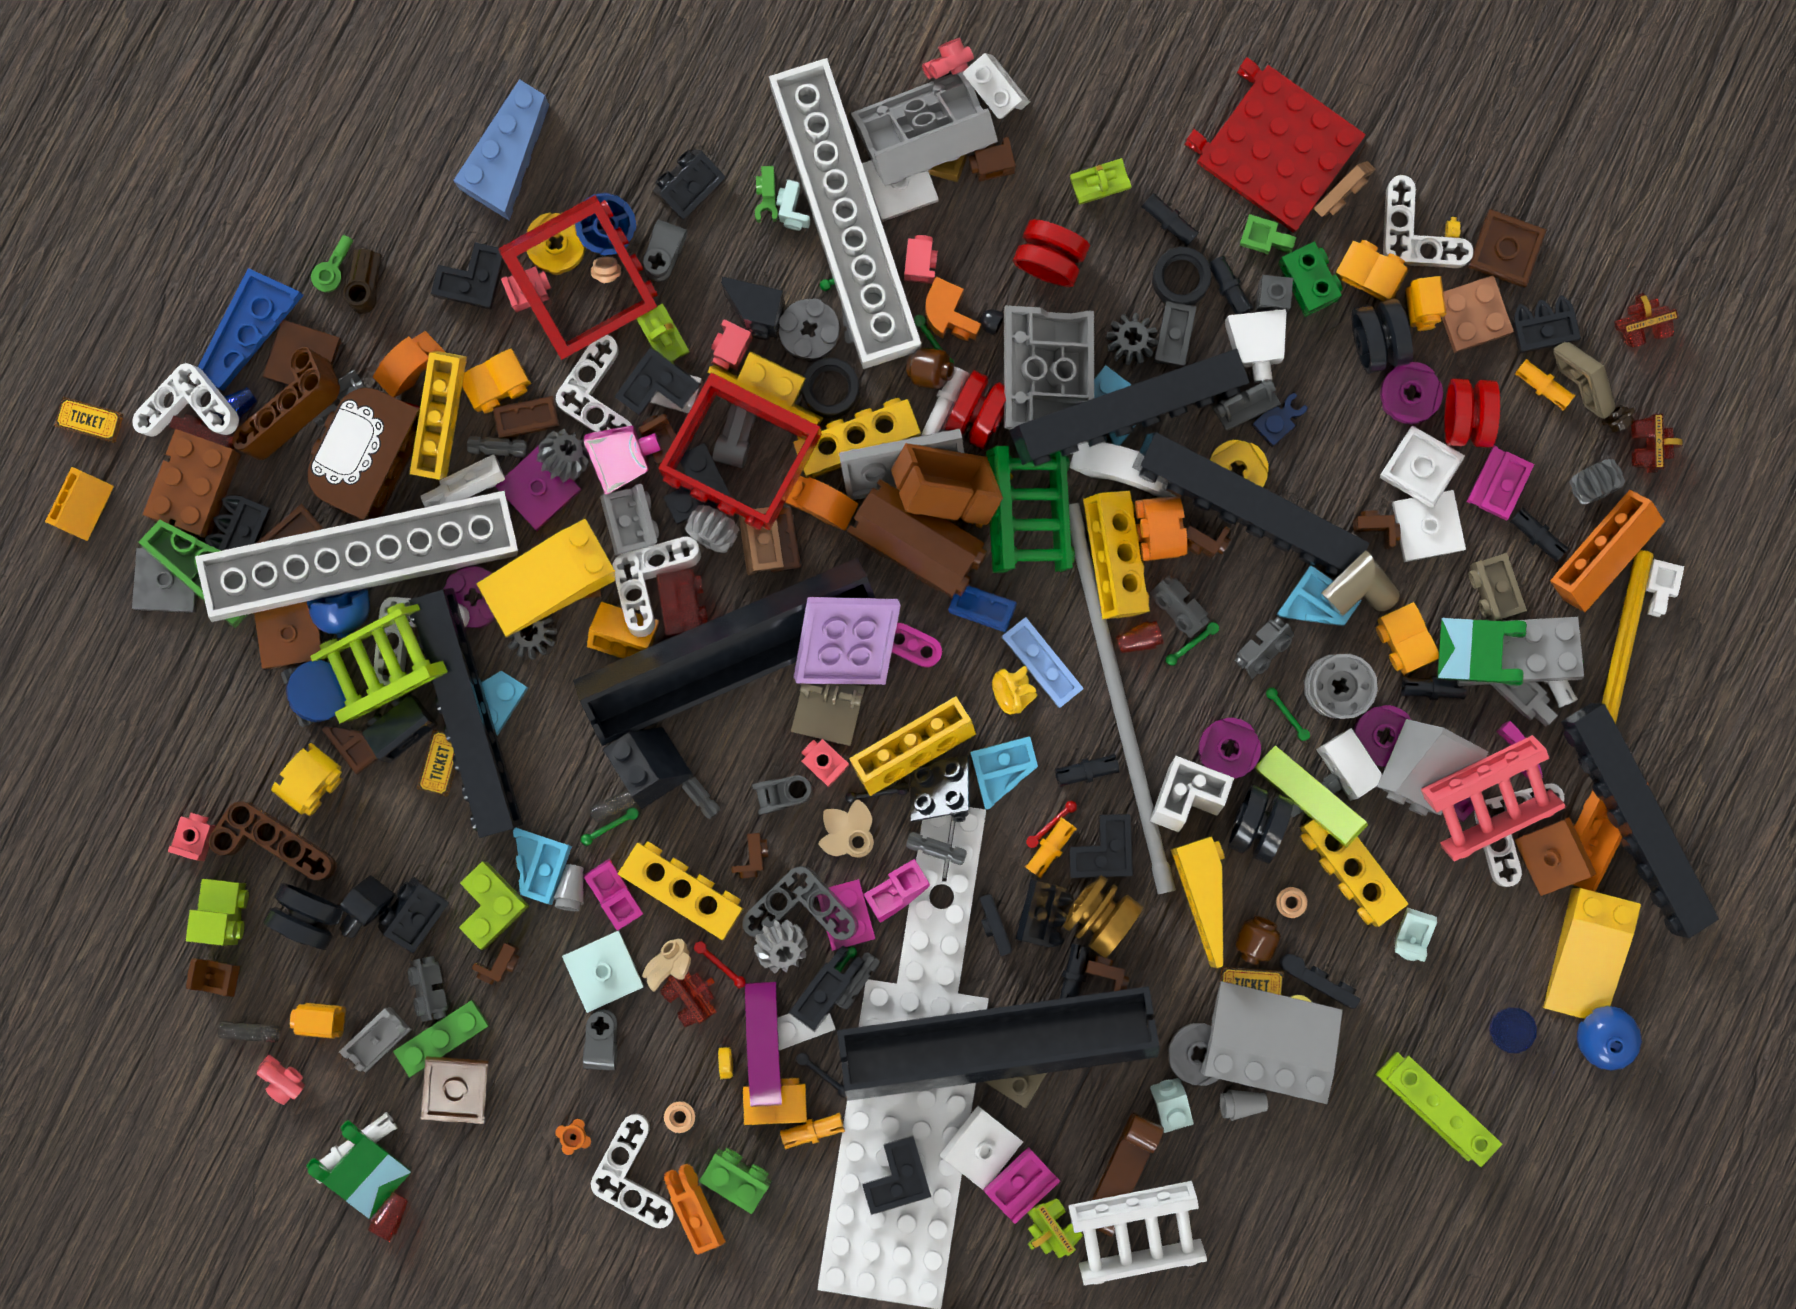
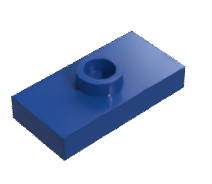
M967 586L961 597L957 594L954 595L948 611L953 615L1007 632L1017 603Z

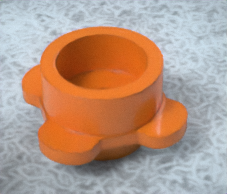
M575 1119L568 1126L560 1125L557 1127L555 1134L560 1138L564 1154L571 1155L574 1153V1150L581 1147L586 1149L590 1146L591 1138L585 1133V1123L583 1120ZM571 1134L576 1135L575 1140H572L570 1138Z

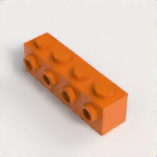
M1629 490L1550 580L1563 601L1583 612H1586L1665 522L1654 503L1632 490Z

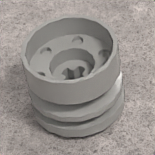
M1352 654L1326 655L1316 660L1308 669L1304 680V693L1309 705L1319 714L1330 718H1355L1365 713L1374 703L1378 691L1377 677L1372 667L1361 657ZM1341 680L1340 685L1344 688L1343 691H1336L1334 693L1335 687L1331 685L1332 681Z

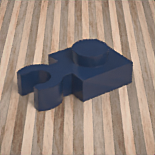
M1295 393L1286 398L1282 409L1277 406L1266 411L1251 425L1271 447L1277 444L1296 426L1290 419L1302 416L1308 408L1306 405L1300 410H1294L1291 407V401L1297 396Z

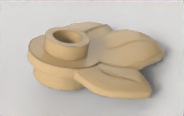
M855 800L848 813L838 809L824 810V825L829 834L823 837L818 844L827 854L841 856L848 853L852 857L860 858L871 852L874 844L873 836L869 832L872 825V816L863 802ZM857 836L864 839V845L861 848H855L852 844L853 839Z
M682 939L670 940L664 944L661 953L647 964L642 977L647 978L648 986L653 992L670 974L676 979L683 980L691 963L687 944Z

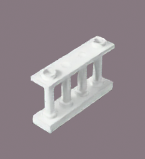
M1192 1181L1068 1205L1074 1233L1082 1231L1084 1233L1088 1261L1079 1262L1084 1285L1102 1284L1109 1280L1180 1266H1193L1207 1261L1201 1239L1193 1240L1188 1211L1199 1208ZM1176 1213L1180 1243L1162 1246L1157 1217ZM1145 1219L1150 1249L1131 1252L1127 1222ZM1114 1225L1119 1255L1100 1258L1096 1229Z

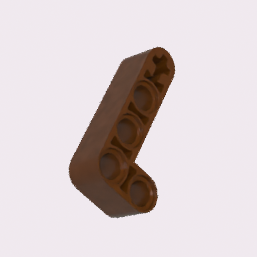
M305 346L296 349L290 358V368L295 380L237 428L232 439L233 446L236 449L257 460H264L337 399L340 393V385L330 361Z
M241 801L231 804L209 837L210 849L218 855L237 854L248 838H250L313 880H328L337 870V863L329 853L255 804ZM243 807H246L250 813V818L245 824H241L237 819L238 811ZM268 824L275 828V836L270 841H266L263 837V829ZM228 833L232 837V845L229 849L224 850L220 845V839L224 834ZM294 841H297L301 846V852L296 858H292L288 853V847ZM308 858L314 861L324 860L322 865L326 868L325 872L316 873L318 867L311 862L305 861Z
M1132 1112L1092 1200L1133 1192L1150 1153H1154L1164 1131L1163 1126ZM1114 1225L1096 1229L1110 1237L1115 1232Z

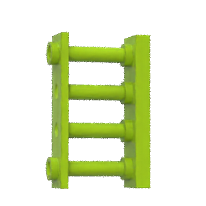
M404 603L396 604L387 609L388 615L339 641L332 639L319 645L321 650L310 656L312 662L325 658L329 659L346 698V701H344L346 707L335 712L339 724L358 719L448 672L443 661L430 664V661L425 660L407 619L409 615L421 610L418 604L407 607ZM394 623L397 625L414 664L411 667L413 672L408 675L406 671H402L384 630ZM372 635L391 675L389 678L390 684L384 686V683L380 684L362 643V640ZM349 647L353 651L369 688L366 690L368 695L363 698L357 694L340 655V652Z
M1395 1052L1375 1074L1466 1161L1469 1162L1472 1159L1478 1166L1482 1167L1502 1146V1143L1410 1056L1404 1058L1398 1052Z

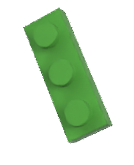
M471 1000L393 1052L407 1075L412 1077L425 1068L426 1056L443 1057L490 1025L475 1001Z

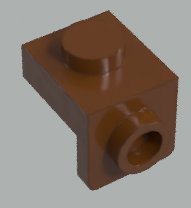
M665 414L661 416L653 415L643 421V426L639 428L641 437L656 433L662 450L652 453V456L658 466L662 463L676 437V433Z
M1371 510L1361 512V516L1353 520L1354 532L1384 531L1385 549H1392L1396 546V541H1400V524L1395 523V515H1380V511Z
M1191 525L1186 529L1187 550L1196 555H1200L1201 552L1210 558L1216 552L1222 555L1231 541V538L1227 537L1230 528L1226 526L1221 530L1216 540Z
M761 833L747 834L750 865L732 867V873H739V879L758 877L757 871L764 870L763 858L769 857L767 839H761Z
M509 942L504 943L492 969L480 963H474L471 969L477 971L476 977L486 983L493 985L494 981L503 982L507 973H513L518 965L520 956L516 954L519 947Z
M1095 956L1094 961L1087 960L1086 973L1114 979L1111 992L1127 989L1129 977L1124 976L1125 969L1112 966L1114 960L1105 959L1100 956Z
M192 958L187 974L186 989L234 997L240 966L214 960Z

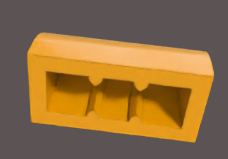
M71 467L45 522L88 541L114 486Z
M601 602L589 628L587 647L622 659L653 646L659 620L655 619V628L650 635L636 637L630 633L627 627L623 609ZM636 613L637 625L643 626V616Z

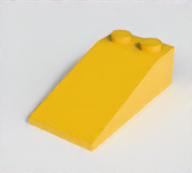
M583 519L556 533L476 584L505 637H508L614 582L615 570L587 520Z
M1207 837L1171 849V853L1210 967L1219 968L1223 966L1222 864L1220 860L1224 859V853L1219 841L1214 842L1212 837Z
M1572 888L1543 1008L1585 1019L1593 1013L1592 1010L1611 1006L1634 936L1641 907L1640 903L1583 888Z

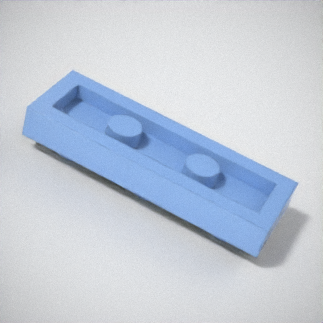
M1026 617L1002 635V639L1023 665L1027 667L1028 671L1058 708H1061L1084 689Z

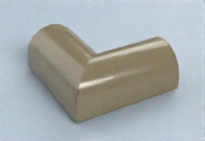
M1564 342L1555 347L1553 352L1559 372L1578 384L1584 407L1602 419L1613 413L1615 401L1605 366L1570 342Z
M1366 550L1321 593L1341 616H1344L1363 597L1377 611L1391 609L1400 597L1399 590Z

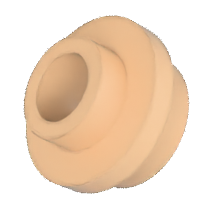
M604 256L593 261L591 276L599 282L610 283L621 275V266L617 264L615 258Z
M1285 888L1280 891L1276 898V907L1287 918L1299 917L1307 908L1306 895L1298 888ZM1288 897H1294L1297 901L1296 906L1292 909L1286 905Z
M678 1101L672 1103L664 1114L666 1126L675 1133L688 1131L695 1122L694 1109L686 1102ZM677 1111L684 1112L686 1116L684 1122L678 1123L674 1119Z

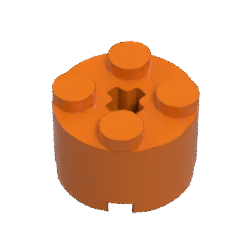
M1178 496L1136 500V517L1141 519L1140 524H1136V530L1139 534V542H1143L1140 545L1142 561L1185 556L1187 554V531L1183 526L1182 518H1185L1181 498Z

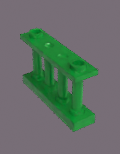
M996 446L986 451V457L1003 497L990 520L993 573H1005L1016 569L1015 564L1017 561H1054L1055 572H1062L1073 568L1075 550L1071 546L1067 472L1070 466L1068 456L1062 457L1059 452L1050 455L1052 461L1034 467L1033 462L1022 465L1020 458H1012L1009 455V446ZM1012 470H1049L1050 488H1013L1010 481V473ZM1014 500H1051L1052 518L1015 519L1012 516V503ZM1015 531H1053L1054 549H1017L1014 546Z

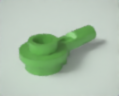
M342 235L329 261L322 262L313 269L311 281L319 291L325 293L332 292L340 286L342 272L339 267L354 241L351 238Z

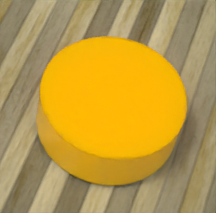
M730 1047L719 1048L720 1079H730L733 1077L732 1049Z

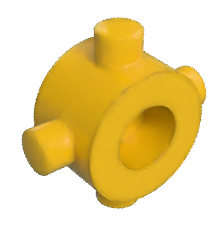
M1451 217V220L1446 222L1445 237L1459 238L1461 226L1460 221H1457V217Z

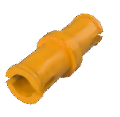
M1528 359L1523 362L1514 374L1536 389L1535 393L1538 396L1544 395L1560 407L1562 411L1565 410L1576 396L1553 380L1555 376L1551 373L1549 375L1545 374L1529 362Z
M1061 817L1046 840L1043 838L1040 841L1041 847L1025 867L1039 878H1042V875L1055 857L1061 856L1063 852L1060 850L1077 828Z
M839 1112L836 1115L816 1121L813 1118L808 1119L806 1124L780 1130V1135L784 1148L787 1150L810 1141L813 1144L818 1143L820 1138L845 1132V1128L843 1127L844 1122Z

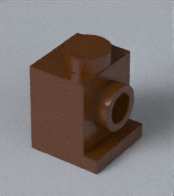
M1009 137L1003 138L1002 145L997 146L996 143H993L985 149L974 151V155L968 156L972 174H978L979 182L1015 174L1016 165Z

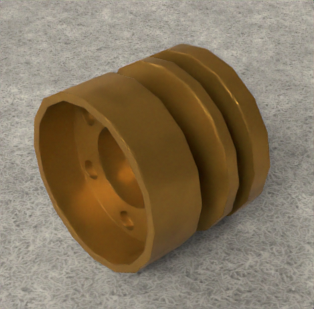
M1100 875L1095 882L1085 887L1072 904L1063 927L1070 931L1078 921L1082 923L1075 936L1080 939L1091 930L1094 935L1089 943V947L1106 959L1130 930L1144 907L1129 895L1124 896L1116 904L1112 899L1118 887L1113 884L1103 894L1100 891L1108 879Z

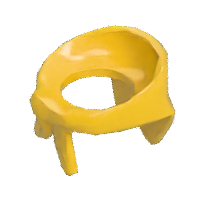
M1026 666L1021 667L1016 673H1009L1006 669H1001L993 677L992 688L1000 708L1009 715L1021 713L1037 697L1035 687L1029 684Z

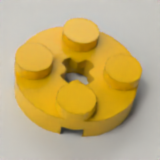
M545 213L540 215L530 224L527 232L560 214ZM575 224L553 236L556 239L560 236L564 239L561 242V249H549L551 243L547 239L527 250L530 260L537 268L553 275H561L574 269L582 261L587 248L583 246L576 235Z
M1229 440L1218 446L1209 459L1230 471L1232 470V463H1236L1237 466L1243 464L1245 470L1242 474L1245 479L1261 487L1265 485L1269 466L1263 451L1253 443Z

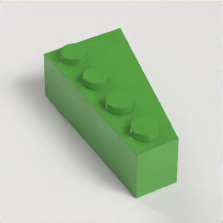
M159 520L144 535L139 544L205 602L195 556L219 552L220 550ZM248 614L225 620L236 628Z

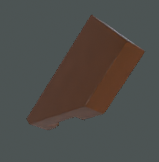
M324 727L322 729L355 774L358 775L378 760L363 736V731Z

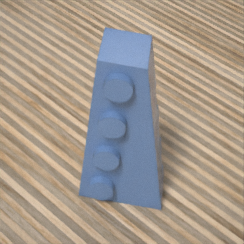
M519 79L453 180L459 190L509 221L516 197H518L522 186L521 182L526 168H528L535 142L538 140L549 108V103L543 93Z

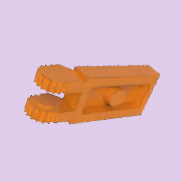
M684 1164L680 1166L678 1172L674 1171V1169L667 1171L664 1181L671 1196L670 1200L695 1254L699 1255L726 1243L700 1185L698 1186V1176L694 1172L693 1166Z

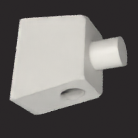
M1286 309L1229 315L1225 320V327L1232 350L1237 348L1244 368L1252 367L1254 383H1260L1262 380L1266 382L1272 381L1271 365L1279 364L1284 359Z

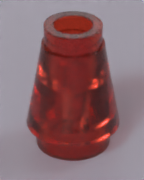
M1146 620L1116 636L1121 653L1157 649L1158 645L1164 644L1157 620L1152 622Z
M392 1192L390 1197L369 1220L371 1225L368 1230L390 1242L393 1235L397 1236L408 1200Z

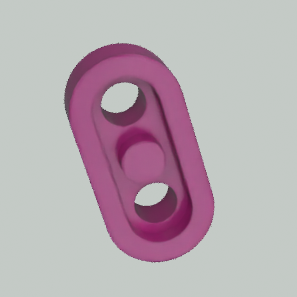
M897 623L895 635L902 634L905 637V641L901 645L893 642L892 653L924 668L935 666L942 656L940 643L935 638L904 623ZM922 648H931L932 656L924 658L921 655Z

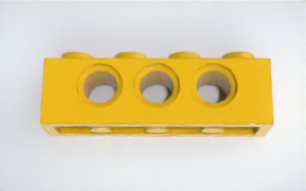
M441 351L429 352L410 474L438 480L447 477L466 356Z
M894 398L883 403L884 408L872 412L871 408L856 413L853 420L844 423L843 419H839L827 424V429L821 431L822 435L803 469L805 477L808 479L809 477L815 478L841 468L840 452L920 437L921 432L908 399L901 401L900 398ZM887 419L891 421L893 429L888 433L879 432L876 429V424L880 420ZM853 430H859L863 432L865 438L861 443L853 444L848 441V434ZM797 436L798 440L794 441L793 444L798 455L805 440ZM824 441H832L836 445V450L830 455H824L819 451L820 444Z
M1130 491L1098 493L1083 499L1102 619L1131 617L1149 612V595L1145 586L1144 564L1141 561L1139 534L1136 530L1134 518L1135 508L1131 500Z
M955 696L849 759L868 794L872 796L976 735L970 717Z
M1312 818L1299 827L1303 832L1300 836L1302 841L1311 851L1314 848L1322 857L1319 860L1321 866L1329 875L1333 873L1341 882L1338 888L1348 900L1352 898L1360 907L1357 913L1367 925L1372 923L1374 926L1379 927L1408 905V902L1358 837L1347 848L1340 843L1339 848L1333 852L1328 850L1325 845V839L1330 833ZM1350 858L1354 859L1359 866L1358 872L1354 876H1349L1344 871V864ZM1369 883L1373 884L1377 889V896L1373 901H1368L1363 896V889Z
M649 841L645 845L637 843L618 872V875L719 939L725 940L744 909L738 905L741 899L726 890L723 895L712 889L715 883L701 874L697 878L688 874L686 871L689 867L673 857L671 862L661 857L660 854L663 850ZM655 863L661 864L665 870L664 877L660 881L651 880L648 874L649 868ZM680 880L688 881L691 886V892L685 898L678 897L674 891L675 884ZM706 896L713 897L717 902V909L712 914H705L701 910V901Z

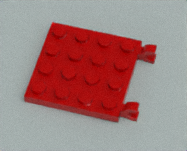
M1246 57L1240 65L1237 74L1253 83V86L1211 143L1207 142L1202 134L1193 129L1184 145L1201 155L1197 161L1198 165L1295 233L1366 134L1270 65H1267L1264 71H1261L1255 62Z

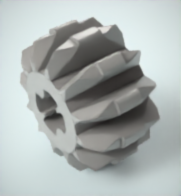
M698 505L695 511H692L685 527L686 532L698 544H702L707 549L709 548L714 552L726 553L732 547L739 531L734 520L727 517L726 514L721 513L718 509L704 505Z
M788 919L781 925L778 921L774 920V924L770 928L763 925L764 933L756 935L757 944L754 945L756 956L759 957L760 964L764 968L769 967L774 973L780 968L787 973L789 966L799 967L798 959L806 958L805 948L808 947L805 936H803V931L797 924L792 925Z

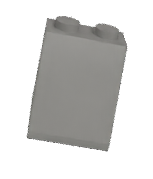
M1406 719L1377 787L1388 792L1386 798L1402 805L1405 802L1411 804L1409 810L1417 814L1427 816V813L1431 812L1441 815L1443 813L1442 810L1436 813L1424 799L1421 789L1486 758L1488 751L1443 727Z

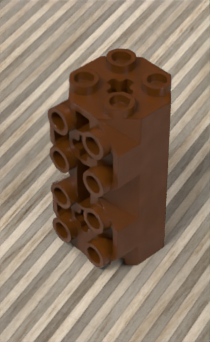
M879 479L877 489L872 488L854 517L857 521L855 524L856 528L850 525L847 530L848 535L863 543L864 547L882 558H887L914 574L918 580L936 591L940 590L951 598L955 594L961 597L970 583L971 577L968 576L970 570L973 568L977 571L986 557L987 551L983 549L985 543L946 519L905 512L899 495L900 491Z

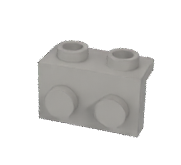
M642 484L635 485L631 489L600 496L615 556L653 546L657 543V538L659 537L658 526L651 519L649 511L651 508L650 496L647 491H644Z

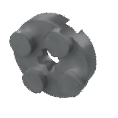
M813 298L797 301L790 305L780 318V340L790 355L808 361H815L826 357L833 351L839 338V321L835 312L821 300ZM809 322L810 325H817L818 328L814 330V337H810L808 334H801L805 323Z
M1205 1023L1188 1024L1174 1034L1168 1045V1061L1172 1071L1178 1078L1192 1085L1206 1086L1219 1080L1218 1078L1205 1076L1200 1073L1202 1063L1198 1059L1194 1061L1191 1059L1195 1046H1198L1200 1049L1204 1047L1208 1049L1212 1026Z

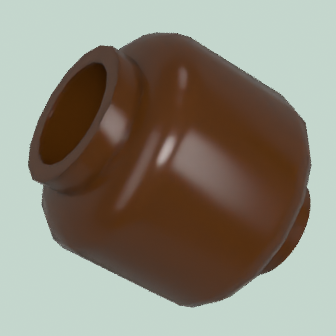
M922 347L909 356L906 371L914 385L930 389H940L946 384L947 380L950 381L952 379L954 364L950 362L949 355L945 351Z
M1254 916L1253 919L1245 920L1235 941L1236 948L1242 953L1241 958L1252 964L1271 960L1281 939V935L1276 929L1277 924L1261 916Z

